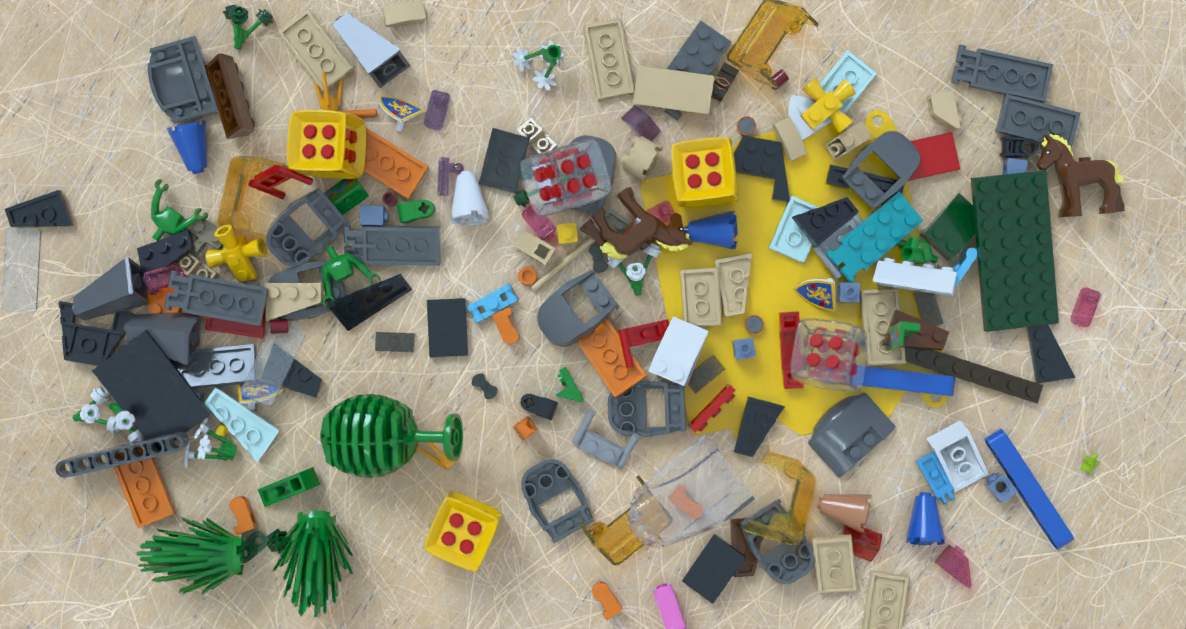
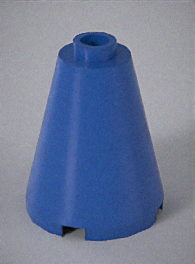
M202 120L201 125L198 122L174 126L175 130L173 131L171 127L167 128L187 170L192 171L193 174L204 172L203 168L207 167L206 120Z
M727 211L689 222L688 226H685V232L690 234L689 239L693 242L728 249L737 248V241H734V238L738 235L735 211Z
M929 492L919 493L920 496L915 497L906 543L931 545L933 542H937V545L945 544V536L936 498L931 496Z

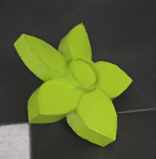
M1095 453L1091 458L1086 456L1083 460L1085 463L1081 465L1080 470L1087 471L1091 475L1094 466L1100 465L1096 460L1098 454Z

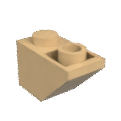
M953 90L931 94L927 97L929 113L932 118L951 131L961 128L962 117L957 112L958 98L957 95H954Z
M861 121L824 146L833 160L836 161L873 136L864 122Z
M524 230L514 245L515 248L547 266L556 251V248Z

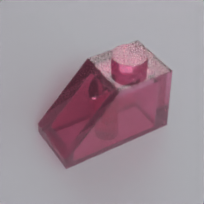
M948 544L935 563L970 589L972 584L969 560L964 556L965 551L957 545L953 547Z

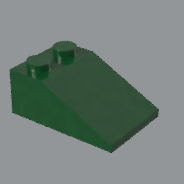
M958 193L920 234L947 261L953 260L975 235L973 205Z

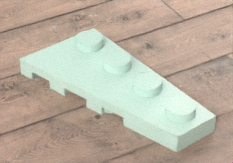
M218 387L214 388L205 401L206 406L224 423L230 433L240 441L241 445L249 451L255 461L259 462L280 430L243 404H239V401Z

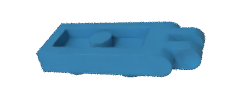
M930 452L915 461L937 500L941 499L945 505L948 503L945 495L948 496L950 501L955 499L951 493L954 491V488L934 452Z

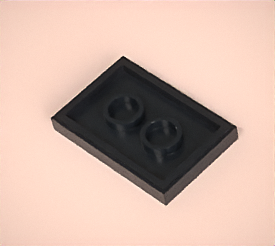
M492 128L479 184L516 194L520 180L518 170L520 165L524 164L530 137Z
M466 299L427 300L429 357L467 356Z
M714 534L682 582L714 604L746 556Z

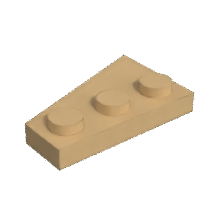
M752 253L714 260L715 268L719 267L721 299L725 317L745 313Z
M266 283V288H268L266 321L323 303V283Z

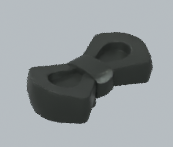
M594 244L588 251L593 256V270L601 273L608 268V264L603 261L602 250L600 249L602 246Z
M483 373L476 374L472 378V386L480 387L484 391L485 399H491L496 396L497 387L490 385Z

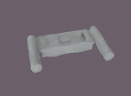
M858 214L819 246L813 248L836 279L840 278L842 273L825 253L830 249L834 251L841 245L839 241L863 221Z
M588 410L572 443L577 446L579 445L580 449L613 466L616 464L617 467L623 468L640 436L633 433L624 449L616 443L587 430L595 415L593 411Z

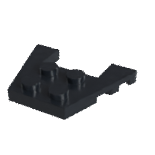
M743 136L734 152L736 173L774 179L772 200L789 202L790 198L781 142Z
M59 301L64 360L99 366L104 360L110 358L124 335L126 321H129L134 314L122 311L116 312L111 330L74 324L76 317L72 310L74 303Z

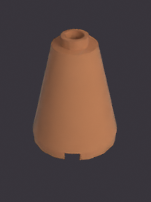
M824 494L823 498L819 497L817 508L820 509L821 514L858 532L864 533L865 529L861 527L862 525L866 526L870 509V502H867V499L871 500L872 495Z

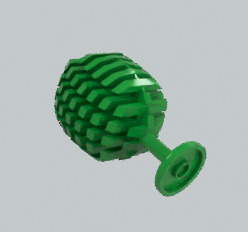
M362 394L341 401L325 415L320 432V441L326 463L352 476L373 478L391 474L402 468L416 453L418 442L443 443L447 459L457 461L463 448V424L460 415L452 413L446 418L443 431H419L413 416V410L405 404L403 405L398 400L384 395Z

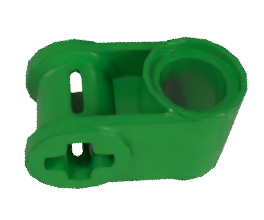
M428 200L397 204L400 223L428 218L435 212L434 204ZM424 204L430 207L427 213L421 211V208H424Z

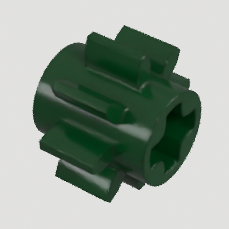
M276 529L267 536L269 541L266 545H268L271 552L278 551L279 554L283 552L289 540L279 548H276V546L285 537L286 531Z

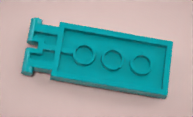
M898 191L839 241L841 245L834 251L830 249L825 254L835 266H838L841 262L844 264L839 271L851 283L856 279L854 275L859 270H867L924 220Z

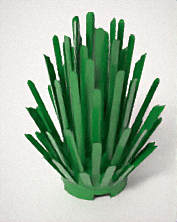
M311 510L310 514L303 515V512L297 514L295 525L276 546V548H279L289 540L273 571H276L279 564L280 567L286 564L290 558L283 579L286 580L289 574L283 596L285 597L287 591L291 589L298 560L291 603L296 608L299 601L298 613L302 616L306 612L307 607H311L312 601V605L315 606L314 617L316 618L318 613H321V607H323L324 614L327 612L328 584L331 585L332 600L336 603V596L338 597L337 578L339 582L342 581L337 558L340 566H343L345 570L348 568L349 573L353 574L340 540L348 554L351 556L353 554L348 546L349 543L336 525V515L331 517L330 512L322 510Z
M181 517L182 521L201 529L189 527V530L195 532L196 535L157 529L158 532H163L170 537L153 536L154 541H145V543L139 546L141 549L151 550L138 551L136 553L138 556H150L140 557V561H147L149 563L137 566L144 567L140 570L141 572H168V576L155 577L152 581L168 582L187 578V581L194 580L193 584L179 590L178 593L183 592V594L210 584L202 591L201 595L233 575L243 574L244 565H241L244 556L243 536L233 535L207 517V522L203 520V524Z

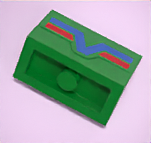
M357 178L343 179L324 193L342 215L369 197Z
M901 321L890 327L888 351H893L903 346L904 337H910L920 331V323Z

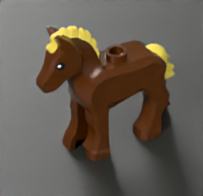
M1043 135V149L1041 157L1037 162V167L1039 170H1047L1055 163L1062 195V205L1058 213L1059 218L1082 216L1079 187L1098 183L1104 189V200L1099 207V214L1125 211V205L1121 197V188L1118 183L1124 182V177L1119 174L1120 170L1113 161L1091 160V157L1079 158V162H1076L1073 158V152H1071V146L1068 145L1066 139L1064 140L1059 135Z
M631 186L629 188L626 187L617 195V198L635 217L623 233L616 232L609 227L603 207L591 216L600 231L595 228L594 222L591 219L579 228L581 232L591 237L598 246H602L600 247L602 253H607L608 257L617 260L625 259L639 249L643 251L650 245L649 241L651 239H654L658 245H661L664 249L668 248L670 251H682L693 243L689 239L690 234L685 232L682 217L679 213L671 215L670 223L667 227L659 218L644 211L638 205Z

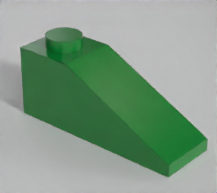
M311 467L258 489L264 507L314 488L320 485L314 467Z

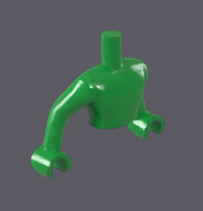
M161 179L155 181L156 191L151 202V219L158 227L152 236L156 241L160 240L164 233L175 235L185 231L198 219L206 220L208 218L207 212L202 217L199 216V213L202 211L201 208H197L194 215L183 222L184 216L168 205L164 210L159 211L161 196L169 188L168 184L160 188V184L163 181Z
M909 237L908 242L902 239L896 244L902 248L901 257L906 261L913 262L914 264H924L926 262L936 264L938 261V257L933 255L929 243L918 237Z
M333 246L326 248L331 260L322 266V278L326 296L323 299L325 307L328 308L327 300H335L332 297L330 276L336 283L354 275L352 264L368 278L371 285H373L371 282L373 277H377L379 282L381 281L378 274L372 273L354 255L346 253L338 256Z

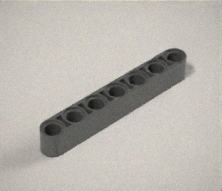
M175 432L81 454L58 462L55 471L59 477L67 478L162 456L182 450L188 445L189 438L184 432ZM175 438L180 440V446L175 444ZM156 442L161 444L162 450L156 447ZM138 446L143 449V455L139 453ZM120 451L124 452L125 459L120 456ZM102 455L106 457V463L102 461ZM84 459L88 462V467L84 465ZM65 464L69 465L70 471L65 468Z

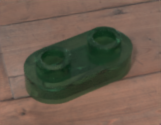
M256 531L244 540V550L247 551V556H243L242 563L249 562L268 546L266 544L269 539L265 532ZM257 537L262 539V544L257 543Z

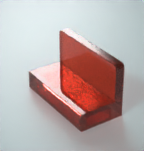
M844 525L842 535L851 534L853 555L872 562L880 550L882 534L861 527L865 529L864 533H861Z

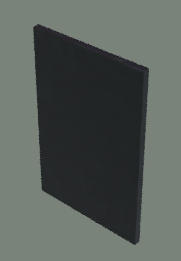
M147 330L138 337L133 338L130 343L92 370L121 409L134 415L135 422L133 424L145 439L175 432L186 433L211 414ZM156 442V447L162 450L161 444Z

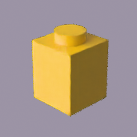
M576 223L557 225L559 245L578 243Z

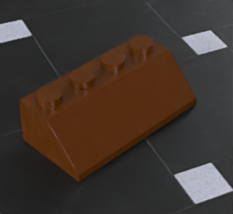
M222 53L217 54L205 67L226 138L248 136L254 131L255 123L249 113V103L244 96L243 83L239 79L238 65L234 62L232 56Z

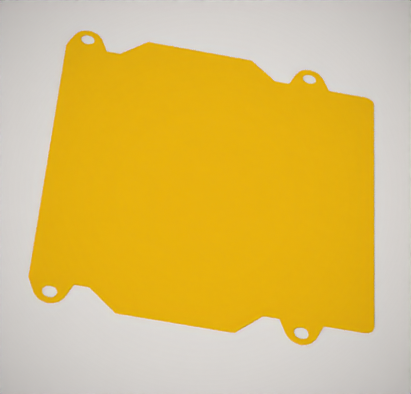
M874 110L869 113L865 120V125L873 137L836 161L833 160L824 145L842 134L843 131L838 133L835 126L830 123L802 140L807 154L792 161L787 160L782 145L789 198L794 196L817 207H822L848 197L859 211L857 214L864 221L885 202H882L872 211L852 190L826 185L827 173L830 164L849 168L851 162L864 146L885 132H897V128L890 117L881 110ZM876 115L883 118V124L879 127L874 126L872 123V119ZM775 132L750 136L778 141ZM738 139V141L736 142V144H735L734 147L732 148L733 153L735 152V150H736L738 144L740 143L741 139ZM873 152L857 166L862 172L896 180L900 179ZM736 173L738 201L701 207H679L677 205L673 174L650 178L641 182L640 190L645 211L659 218L667 227L670 223V217L674 213L681 215L684 229L691 221L727 211H735L734 215L737 216L738 235L734 238V241H737L736 249L693 242L682 251H670L668 248L664 249L661 245H658L654 239H651V243L660 246L659 250L661 253H659L658 258L655 257L669 324L673 317L683 320L680 270L715 268L714 260L752 253L745 313L725 317L722 304L723 325L699 326L709 332L690 381L684 388L685 407L689 423L727 384L736 390L733 393L735 397L728 404L724 403L720 407L722 410L715 418L710 417L706 421L708 425L701 432L697 431L695 433L690 428L693 434L701 435L731 429L737 438L748 396L785 406L776 420L799 435L813 433V429L819 419L839 401L849 396L862 395L861 393L864 392L887 417L890 416L905 392L910 391L819 382L813 380L814 378L808 377V372L819 373L817 367H812L811 371L803 366L801 368L803 369L804 388L784 389L780 355L779 312L799 311L801 355L807 354V357L811 353H817L820 355L821 361L826 360L829 356L823 355L820 347L815 348L814 352L809 351L807 347H803L804 336L810 334L811 337L813 334H821V332L814 331L817 326L828 328V331L835 332L836 328L845 329L847 333L852 334V341H855L860 326L862 327L860 299L859 303L836 302L837 312H832L809 304L793 290L797 285L807 280H827L832 278L835 281V294L837 297V283H849V281L843 274L838 279L833 276L813 250V244L804 264L768 249L788 202L772 200L774 179ZM907 181L906 185L904 186L902 195L913 207L909 184ZM918 227L905 236L903 240L908 242L909 237L920 238ZM897 245L878 259L883 261L884 258H890L899 264L906 261L901 257L902 248ZM878 260L867 270H859L854 275L856 279L851 282L860 283V290L896 289L894 287L876 285L873 282ZM841 262V263H840L838 266H836V267H837L838 269H840L841 267L844 266V264ZM914 264V266L922 267V264ZM898 288L901 312L938 327L932 293ZM751 315L760 316L764 321L763 330L758 334L748 333L744 327L747 317ZM832 334V336H840L839 334ZM823 336L824 342H829L831 337ZM753 338L756 357L735 360L732 341ZM842 338L843 344H849L851 339ZM860 347V354L855 357L852 354L849 358H843L839 354V350H834L831 354L838 356L840 363H846L847 359H849L854 364H857V366L866 367L865 348ZM906 362L905 365L867 366L949 376ZM919 393L924 402L933 408L943 406L948 399V396L941 395L939 402H933L930 399L931 394Z

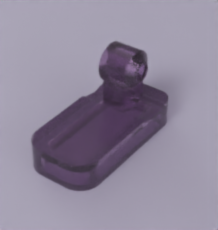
M437 90L431 92L424 118V125L427 128L436 131L443 128L450 102V95L448 93Z
M448 157L439 158L437 196L446 197L448 195L449 173H461L464 170L461 163H449L450 159Z

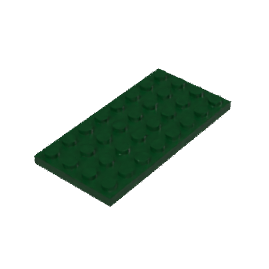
M1046 170L971 178L984 332L1059 323Z

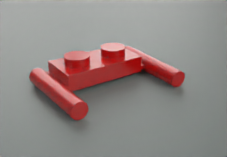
M274 165L255 175L254 180L251 179L248 186L284 199L285 192L274 187L291 178L307 185H312L313 178L282 165Z
M668 319L618 330L626 368L634 367L630 347L662 340L669 326Z

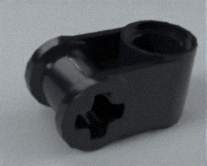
M1000 137L1002 150L999 153V157L1029 158L1037 153L1039 146L1037 141L1031 138ZM1024 144H1029L1032 147L1031 153H1027L1024 150Z
M529 393L523 395L520 400L521 407L524 410L549 420L553 419L558 405L556 401ZM532 397L534 405H530L528 408L523 401Z

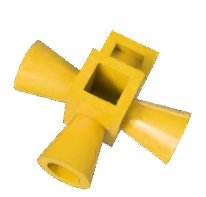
M815 77L802 89L803 92L816 101V103L800 115L812 131L828 117H830L838 133L853 122L851 118L839 110L843 105L842 101L856 94L848 81L842 80L833 93L830 90L825 94L817 77Z
M224 225L218 228L214 236L224 245L223 250H208L206 252L208 265L211 268H216L227 263L239 283L256 279L257 272L249 258L266 256L267 247L265 241L262 238H257L248 243L245 236L235 238L231 225Z

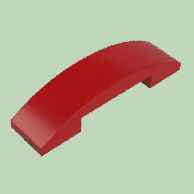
M799 311L779 312L780 355L784 389L804 388L803 369L800 366Z

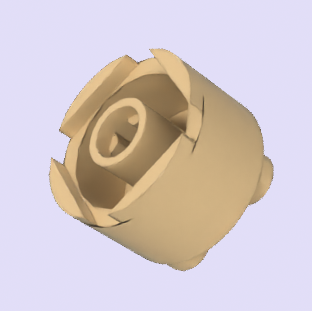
M636 136L631 144L633 149L630 154L627 153L624 156L622 164H624L623 167L626 172L646 181L645 175L649 176L659 159L656 156L657 152H662L663 147L643 136L640 138Z

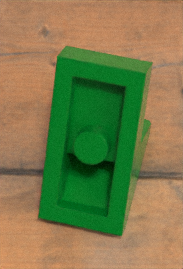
M567 368L560 369V374L557 376L562 385L566 384L568 387L555 395L577 402L584 401Z

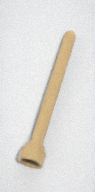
M588 237L531 286V290L534 292L539 290L595 241Z

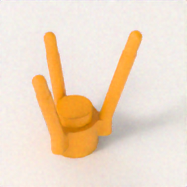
M322 71L325 96L322 97L320 87L313 81L320 101V108L322 110L338 111V106H341L344 78L339 81L337 97L335 99L334 95H329L325 71Z
M433 443L427 444L439 455L438 458L417 446L418 451L436 462L441 468L444 466L448 470L456 462L448 460L444 451L441 452Z

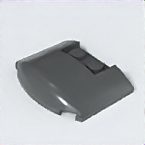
M196 36L150 48L149 53H152L148 63L150 87L160 109L172 118L171 121L173 123L218 111L205 67L203 53Z
M865 392L861 393L862 395L849 396L833 405L819 419L813 429L812 438L808 441L812 449L838 478L851 470L858 461L884 440L896 427Z

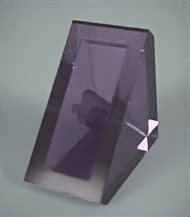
M636 105L621 118L639 137L643 136L650 141H653L662 132L651 117Z

